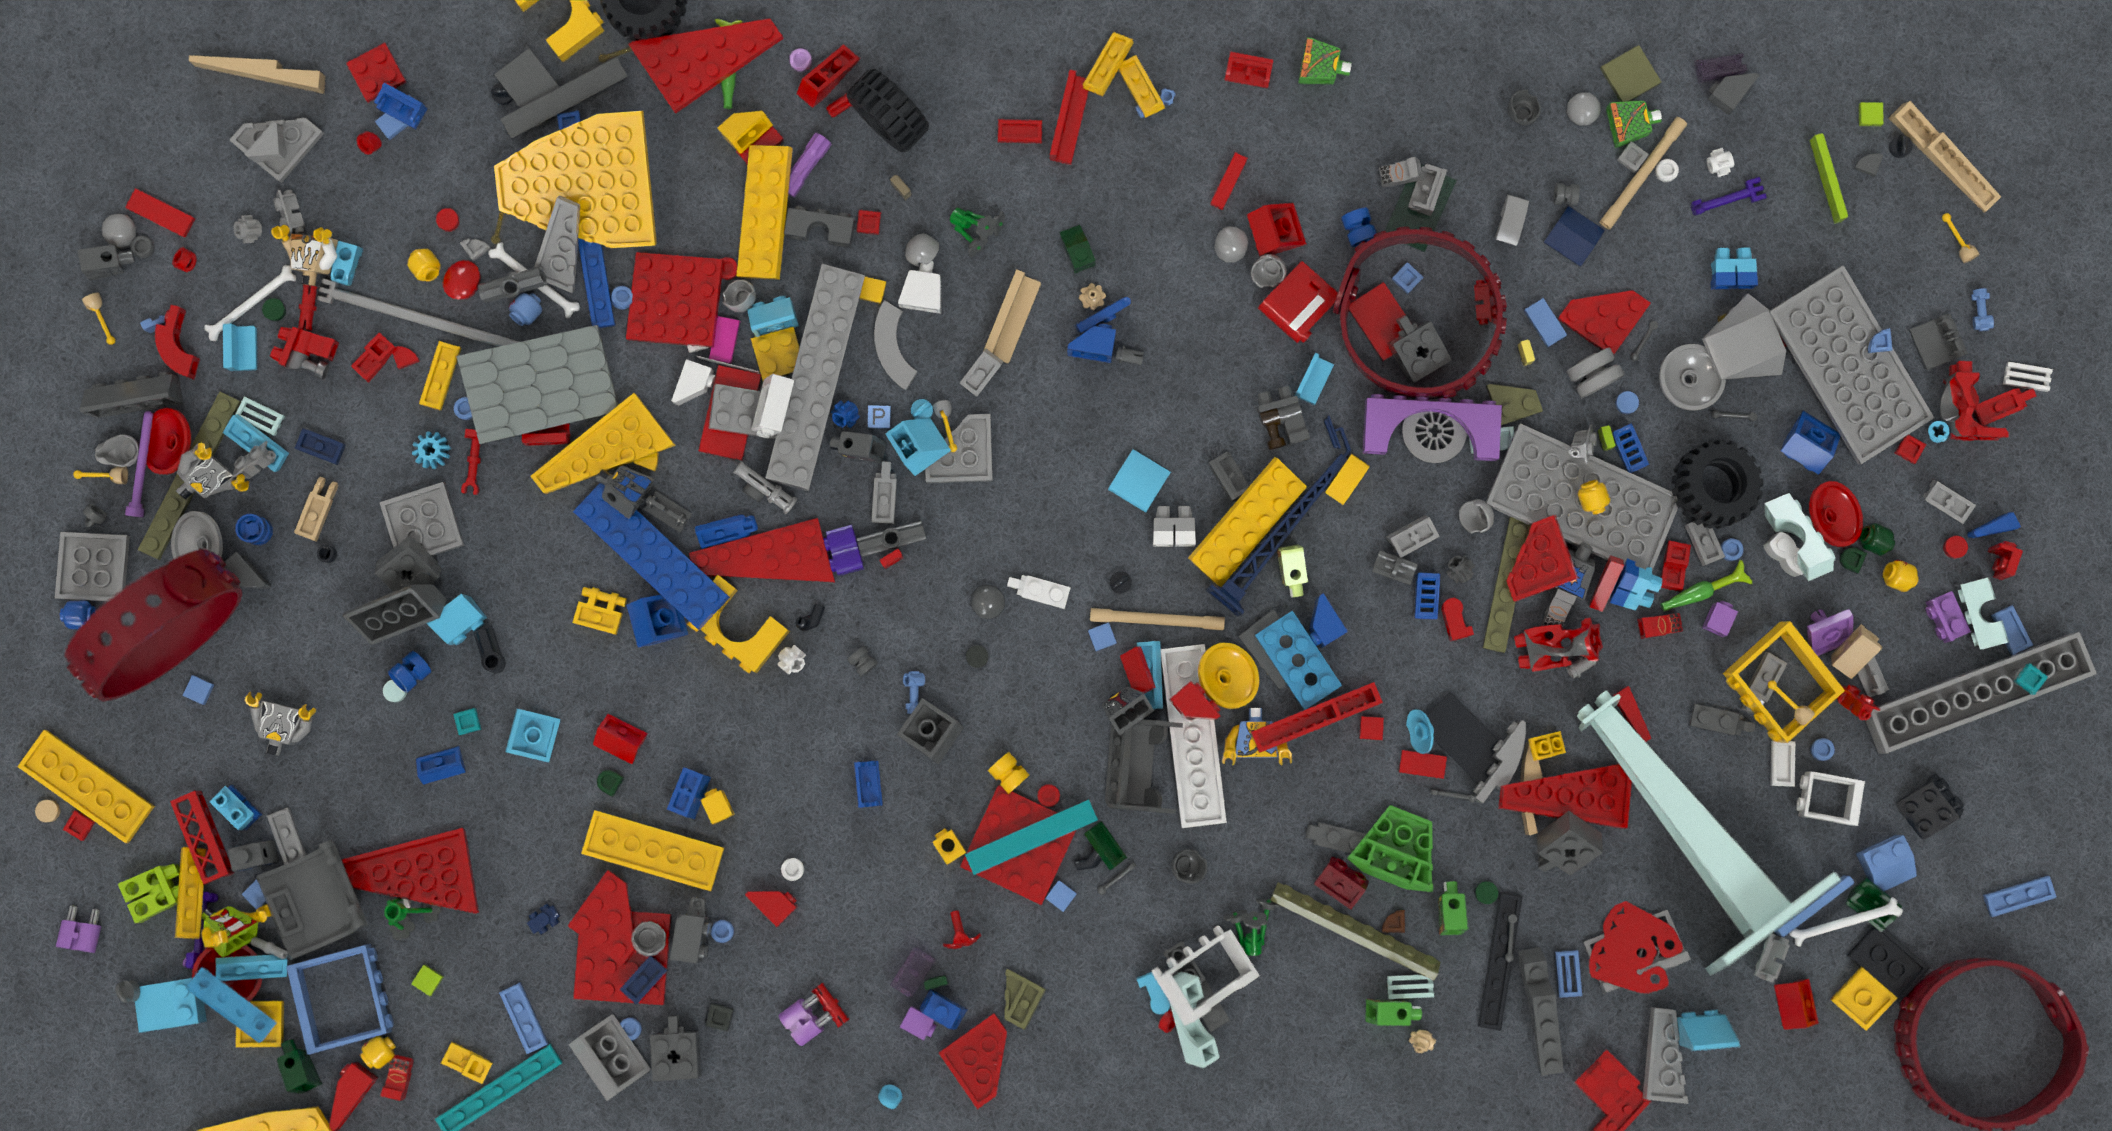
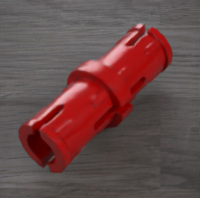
M303 285L302 302L298 308L301 309L298 328L301 330L305 328L312 331L313 315L317 309L315 306L317 286H311L310 289L309 285Z
M824 983L818 986L819 990L816 987L811 992L817 995L816 998H819L818 1001L824 1007L822 1010L832 1015V1020L839 1028L843 1025L842 1021L844 1023L847 1022L849 1017L846 1016L837 1004L839 1002L837 998L834 999L824 986Z

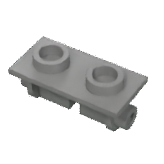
M278 190L276 198L273 200L276 211L281 213L280 226L287 225L289 227L290 233L288 236H291L293 231H295V234L304 233L305 225L301 212L292 214V211L299 210L296 194L292 190H286L283 192L284 195H282L281 190Z
M1590 424L1588 430H1580L1575 433L1573 443L1569 449L1572 457L1585 458V464L1588 463L1590 455L1594 453V446L1597 445V434L1593 432L1592 424Z
M265 441L259 446L256 445L244 457L240 456L234 463L235 469L232 477L243 474L245 479H250L261 471V467L264 469L275 461L276 454L266 449L268 442Z
M1874 656L1857 673L1865 693L1869 697L1880 695L1889 690Z
M1772 933L1769 934L1768 939L1764 943L1761 958L1756 964L1755 976L1772 983L1778 978L1782 964L1776 962V959H1785L1790 947L1788 945L1789 940Z

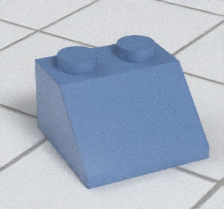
M1904 835L1892 836L1856 853L1867 878L1883 891L1917 876L1914 855Z

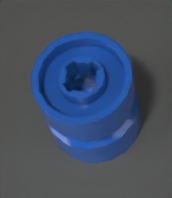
M1368 208L1357 209L1341 217L1344 229L1349 230L1347 237L1351 247H1357L1363 241L1368 242L1377 233L1375 226L1370 225L1372 218Z
M255 514L243 515L238 519L235 526L237 536L242 541L253 545H263L273 535L271 523L267 519Z
M411 651L402 659V664L397 663L388 671L392 681L405 693H408L417 685V680L422 681L431 673L428 664L414 651Z

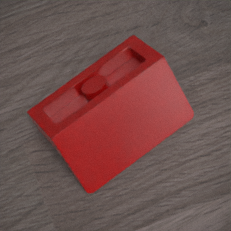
M570 423L522 434V443L526 446L570 444Z
M607 714L598 726L593 745L633 764L637 752L644 743L648 733Z
M1809 978L1792 983L1776 984L1774 986L1783 1029L1808 1028L1819 1023Z

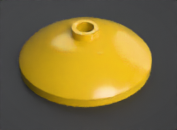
M1219 643L1207 649L1199 661L1198 677L1200 685L1205 690L1208 698L1217 705L1236 709L1245 706L1255 697L1259 687L1258 669L1252 657L1241 647L1232 643Z

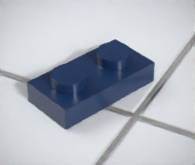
M302 428L294 449L338 465L346 445Z
M649 956L620 990L637 1005L668 969L655 957Z

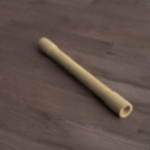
M1680 117L1675 118L1614 205L1608 209L1599 223L1609 230L1621 216L1624 208L1662 156L1687 126L1686 121Z
M1091 608L1090 621L1224 630L1225 617L1171 615Z

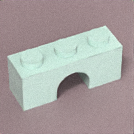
M1987 577L1962 584V589L1958 590L1961 602H1966L1968 611H1965L1968 625L1972 624L1975 631L1971 633L1974 645H1979L1981 650L2008 643L2009 640L2003 620L1988 622L1981 615L1982 605L1986 601L1996 599L1990 578Z

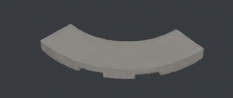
M884 300L878 311L874 329L877 355L889 377L899 387L907 391L918 372L904 360L897 344V328L903 311Z

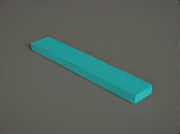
M1087 800L965 854L973 875L1091 824L1098 819L1090 801Z
M550 1044L435 1120L442 1131H459L563 1062L552 1044Z

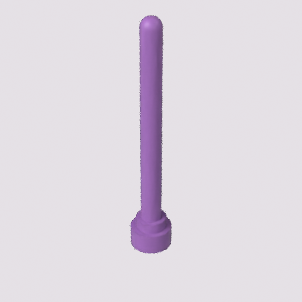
M146 411L143 416L132 502H129V506H126L125 515L144 517L145 509L142 508L141 498L153 419L151 411Z

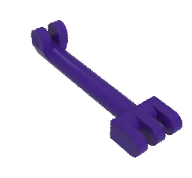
M1760 177L1746 181V189L1703 203L1701 199L1692 202L1691 210L1693 215L1696 216L1707 210L1750 197L1751 203L1766 199V194L1758 196L1756 194L1764 190L1763 185L1755 188L1753 185L1761 182Z
M203 892L202 914L207 909V903L217 902V894ZM202 917L200 938L194 941V952H188L186 955V967L193 969L197 958L203 952L204 944L201 933L204 927V920Z

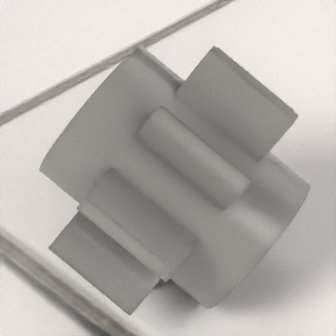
M252 215L241 216V219L234 223V234L237 238L243 239V243H254V240H258V237L261 236V223L253 219Z

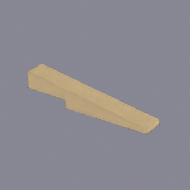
M189 56V62L195 67L324 93L325 76L320 71L282 69L283 66L277 60Z
M1911 101L1903 103L1888 118L1983 212H1986L2001 198L1997 191L1944 132L1939 133Z

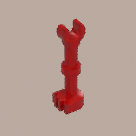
M465 429L464 438H470L472 442L470 457H467V462H469L468 476L466 482L461 487V492L466 494L467 487L473 486V494L478 495L479 486L476 476L478 463L480 464L481 458H479L480 444L476 430Z

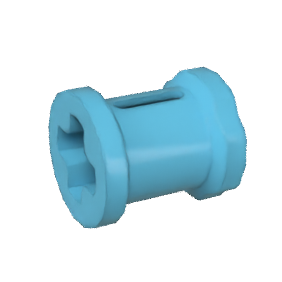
M1942 421L1933 422L1928 429L1930 439L1935 443L1946 441L1949 436L1948 425ZM1942 427L1945 435L1935 437L1933 429Z

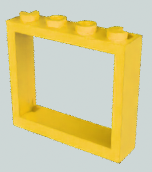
M1790 621L1779 622L1723 673L1729 687L1738 692L1741 696V702L1746 707H1750L1754 712L1755 720L1765 726L1768 730V736L1777 743H1788L1845 691ZM1780 636L1824 690L1807 706L1815 712V715L1807 724L1802 726L1794 718L1783 729H1781L1739 676V673Z

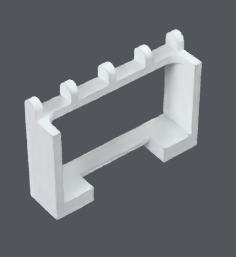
M1216 926L1213 928V931L1217 937L1209 942L1208 938L1203 935L1199 938L1202 947L1194 953L1187 946L1183 949V953L1186 956L1185 959L1179 963H1176L1172 957L1167 960L1169 970L1163 974L1157 967L1152 970V974L1184 1026L1195 1022L1211 1011V1008L1221 1000L1259 977L1258 972L1231 929L1224 932L1220 926ZM1220 941L1240 976L1192 1009L1171 974Z

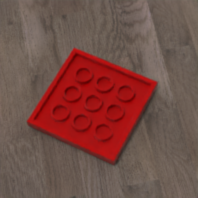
M636 252L631 291L633 298L629 307L626 339L630 341L714 348L724 261L713 258Z
M998 785L967 853L1053 816L1057 812L1012 791L1008 794ZM1076 830L976 875L1042 905ZM965 856L960 867L972 872Z
M631 911L633 930L640 923L651 921L659 924L665 931L666 945L661 952L653 957L667 968L672 914ZM579 935L573 999L634 1003L620 988L649 956L641 955L634 950L622 966ZM667 972L639 1004H665Z

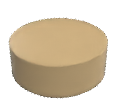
M53 800L39 802L35 809L36 817L42 822L55 821L60 815L59 804Z

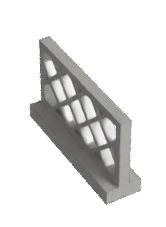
M1668 910L1653 915L1657 918L1664 916L1667 924L1673 927L1677 933ZM1604 934L1583 942L1589 959L1592 952L1590 945L1603 939ZM1655 946L1657 953L1652 965L1641 970L1638 969L1637 974L1642 975L1644 971L1655 966L1668 970L1691 959L1684 947L1682 952L1671 958L1659 957L1660 950ZM1643 948L1640 949V952L1637 955L1640 958H1642L1641 955L1644 950ZM1596 963V966H1597L1596 972H1597L1599 969H1601V967L1598 965V963ZM1599 980L1603 994L1621 988Z

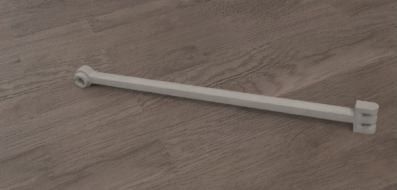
M322 278L321 283L330 286L329 289L320 287L319 291L327 293V297L318 295L317 300L332 304L334 299L497 347L519 342L338 289L339 283Z

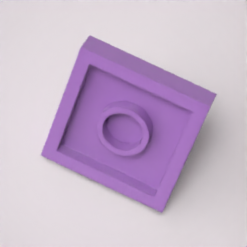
M1822 609L1818 610L1820 615H1818L1817 611L1812 613L1811 619L1814 621V624L1807 626L1808 644L1817 656L1838 648L1853 633V614L1849 609L1831 617H1827Z

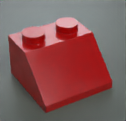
M1294 203L1265 205L1247 214L1249 226L1260 256L1277 254L1306 245Z

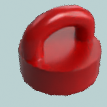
M363 132L357 137V145L364 154L370 155L382 146L379 137L372 132Z
M182 247L175 253L172 265L184 272H190L196 265V255Z

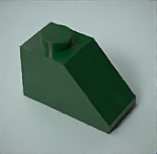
M1080 225L1059 232L1074 273L1095 266L1094 255Z

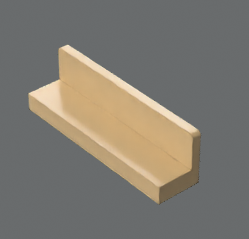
M1016 269L984 350L988 349L1005 363H1009L1040 288L1041 283L1039 281L1026 277L1024 272Z

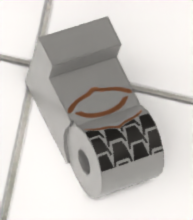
M1416 157L1379 168L1382 187L1424 180L1420 160Z
M1555 589L1541 626L1561 624L1563 627L1576 596L1560 589Z

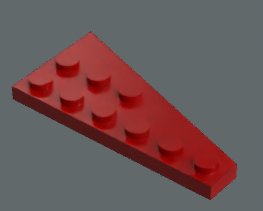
M818 518L689 553L690 560L707 576L719 575L721 577L835 583Z
M1617 764L1503 785L1500 788L1499 809L1560 818L1570 811L1586 823L1626 829L1628 828L1632 781L1622 767Z

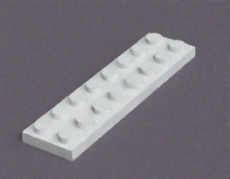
M1205 644L1161 649L1169 722L1183 723V728L1169 727L1181 828L1227 823L1214 720L1183 718L1169 701L1171 697L1192 681L1193 684L1198 682L1200 684L1198 665L1206 651ZM1204 694L1203 696H1204V697L1208 700V702H1209L1210 699L1208 698V696H1207L1206 694Z

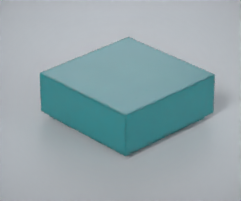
M2027 663L2014 682L2031 695H2035L2048 676L2031 663Z
M476 708L453 714L459 735L482 730Z

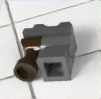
M1290 386L1278 389L1280 400L1272 402L1270 391L1258 394L1259 406L1257 411L1260 421L1267 428L1271 439L1267 442L1269 450L1286 446L1285 439L1279 437L1278 425H1284L1289 445L1310 439L1298 397L1294 396Z

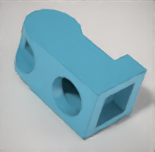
M338 241L336 249L337 259L332 266L331 281L347 286L352 284L355 269L357 268L363 248Z
M1152 972L1136 978L1140 988L1147 987L1151 998L1150 1007L1156 1014L1166 1013L1170 1008V1002Z

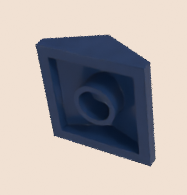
M1568 206L1544 243L1581 267L1605 230Z

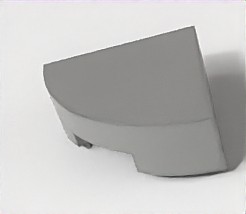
M466 239L460 242L473 261L492 249L487 243L477 239Z

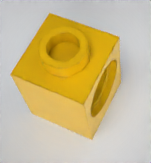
M716 788L704 794L706 798L701 799L702 805L712 824H717L735 815L724 790L717 791Z
M945 828L934 835L936 840L933 841V844L947 865L966 853L953 830L947 831ZM945 839L954 841L955 847L951 852L945 851L942 847Z

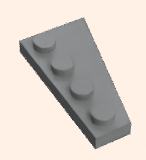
M559 195L556 199L535 267L541 266L544 269L547 283L573 293L576 281L580 204Z
M1651 1007L1643 1099L1688 1104V1098L1684 1090V1085L1686 1084L1685 1075L1682 1074L1681 1068L1682 1053L1679 1052L1678 1046L1680 1038L1676 1010Z

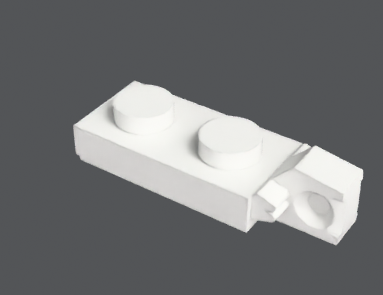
M1022 575L1021 580L1009 577L1007 584L1008 587L1018 589L1017 595L1022 596V598L1065 609L1071 588Z

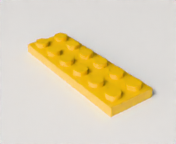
M749 146L737 277L780 280L793 150L789 146Z
M1274 457L1188 559L1217 586L1221 587L1307 486L1278 458Z
M43 730L18 765V768L124 843L131 841L155 807L48 730Z
M594 810L581 854L712 891L724 847Z

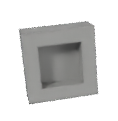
M1631 141L1617 161L1635 173L1649 154Z

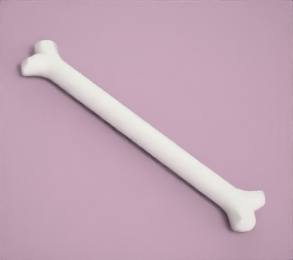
M502 242L498 243L495 249L489 251L490 258L500 259L516 272L528 270L504 251V244ZM546 285L538 288L565 310L566 318H570L573 312L580 310L578 302H569L550 286Z
M284 265L279 276L218 323L211 326L205 325L204 330L209 333V340L217 341L219 333L223 330V324L233 323L284 282L296 281V276L292 274L291 266Z
M1892 897L1886 906L1804 930L1795 928L1789 934L1795 938V944L1800 947L1806 938L1888 914L1899 917L1903 910L1897 906V900Z

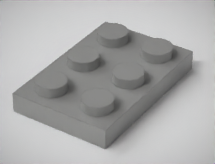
M715 384L709 429L757 436V432L752 431L751 428L761 391ZM776 435L770 436L769 439H775Z

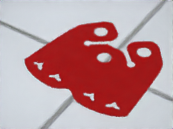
M1627 901L1615 905L1604 921V938L1599 940L1592 949L1589 960L1591 977L1645 994L1666 988L1669 981L1662 967L1655 966L1644 971L1642 975L1637 974V970L1652 965L1657 953L1654 942L1651 940L1652 936L1657 937L1656 942L1663 957L1671 958L1680 954L1683 950V945L1676 931L1666 922ZM1622 908H1624L1625 914L1618 915L1617 913L1620 912ZM1612 921H1614L1617 927L1611 930L1610 928L1613 926ZM1667 940L1674 942L1675 946L1672 950L1665 948L1664 944ZM1602 947H1604L1605 954L1599 955V953L1602 951ZM1639 948L1645 949L1647 952L1646 957H1638L1637 950ZM1596 963H1598V965L1601 967V969H1599L1597 972ZM1651 975H1659L1660 982L1653 984L1650 981Z

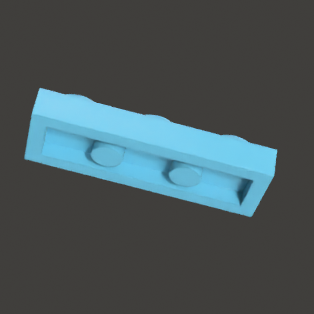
M238 414L231 417L223 431L226 436L247 452H250L254 446H259L267 441L266 449L276 454L275 461L267 466L274 472L280 470L289 455L285 449Z
M1160 641L1138 642L1137 647L1142 648L1156 688L1144 695L1153 709H1163Z
M275 955L216 958V978L220 981L287 977V957L281 959Z

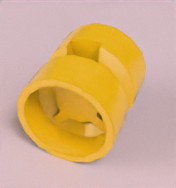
M1010 752L1006 753L988 770L995 780H1001L1000 785L1008 794L1029 776V773L1022 766L1016 765L1017 760Z

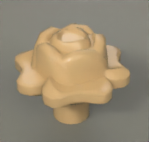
M1091 283L1088 287L1081 289L1082 294L1079 296V299L1083 302L1084 308L1090 307L1091 310H1095L1097 307L1104 305L1103 299L1106 298V294L1102 292L1100 285L1095 287Z
M1426 1030L1411 1032V1037L1409 1038V1042L1413 1044L1417 1053L1426 1052L1428 1049L1433 1050L1436 1040L1432 1038V1034Z

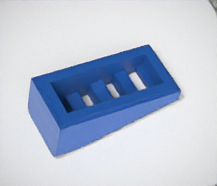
M1632 423L1612 432L1616 445L1615 448L1627 472L1633 473L1649 465ZM1628 433L1629 437L1620 441L1619 437ZM1632 441V446L1626 449L1623 448L1624 444ZM1636 449L1637 453L1627 458L1626 453ZM1640 457V462L1632 466L1630 465V461Z
M2009 512L1968 532L1967 536L1969 538H1977L2021 528V525L2014 512Z
M1416 574L1415 619H1438L1440 574ZM1422 580L1434 581V585H1423ZM1422 589L1433 590V594H1421ZM1421 599H1433V603H1421ZM1420 607L1433 608V612H1420Z

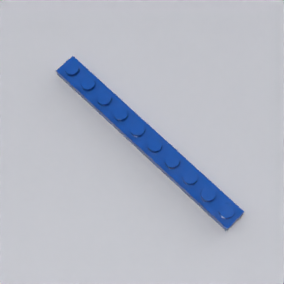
M574 111L557 114L559 130L581 122L580 112ZM578 238L592 326L598 325L599 329L616 326L602 244L591 243Z

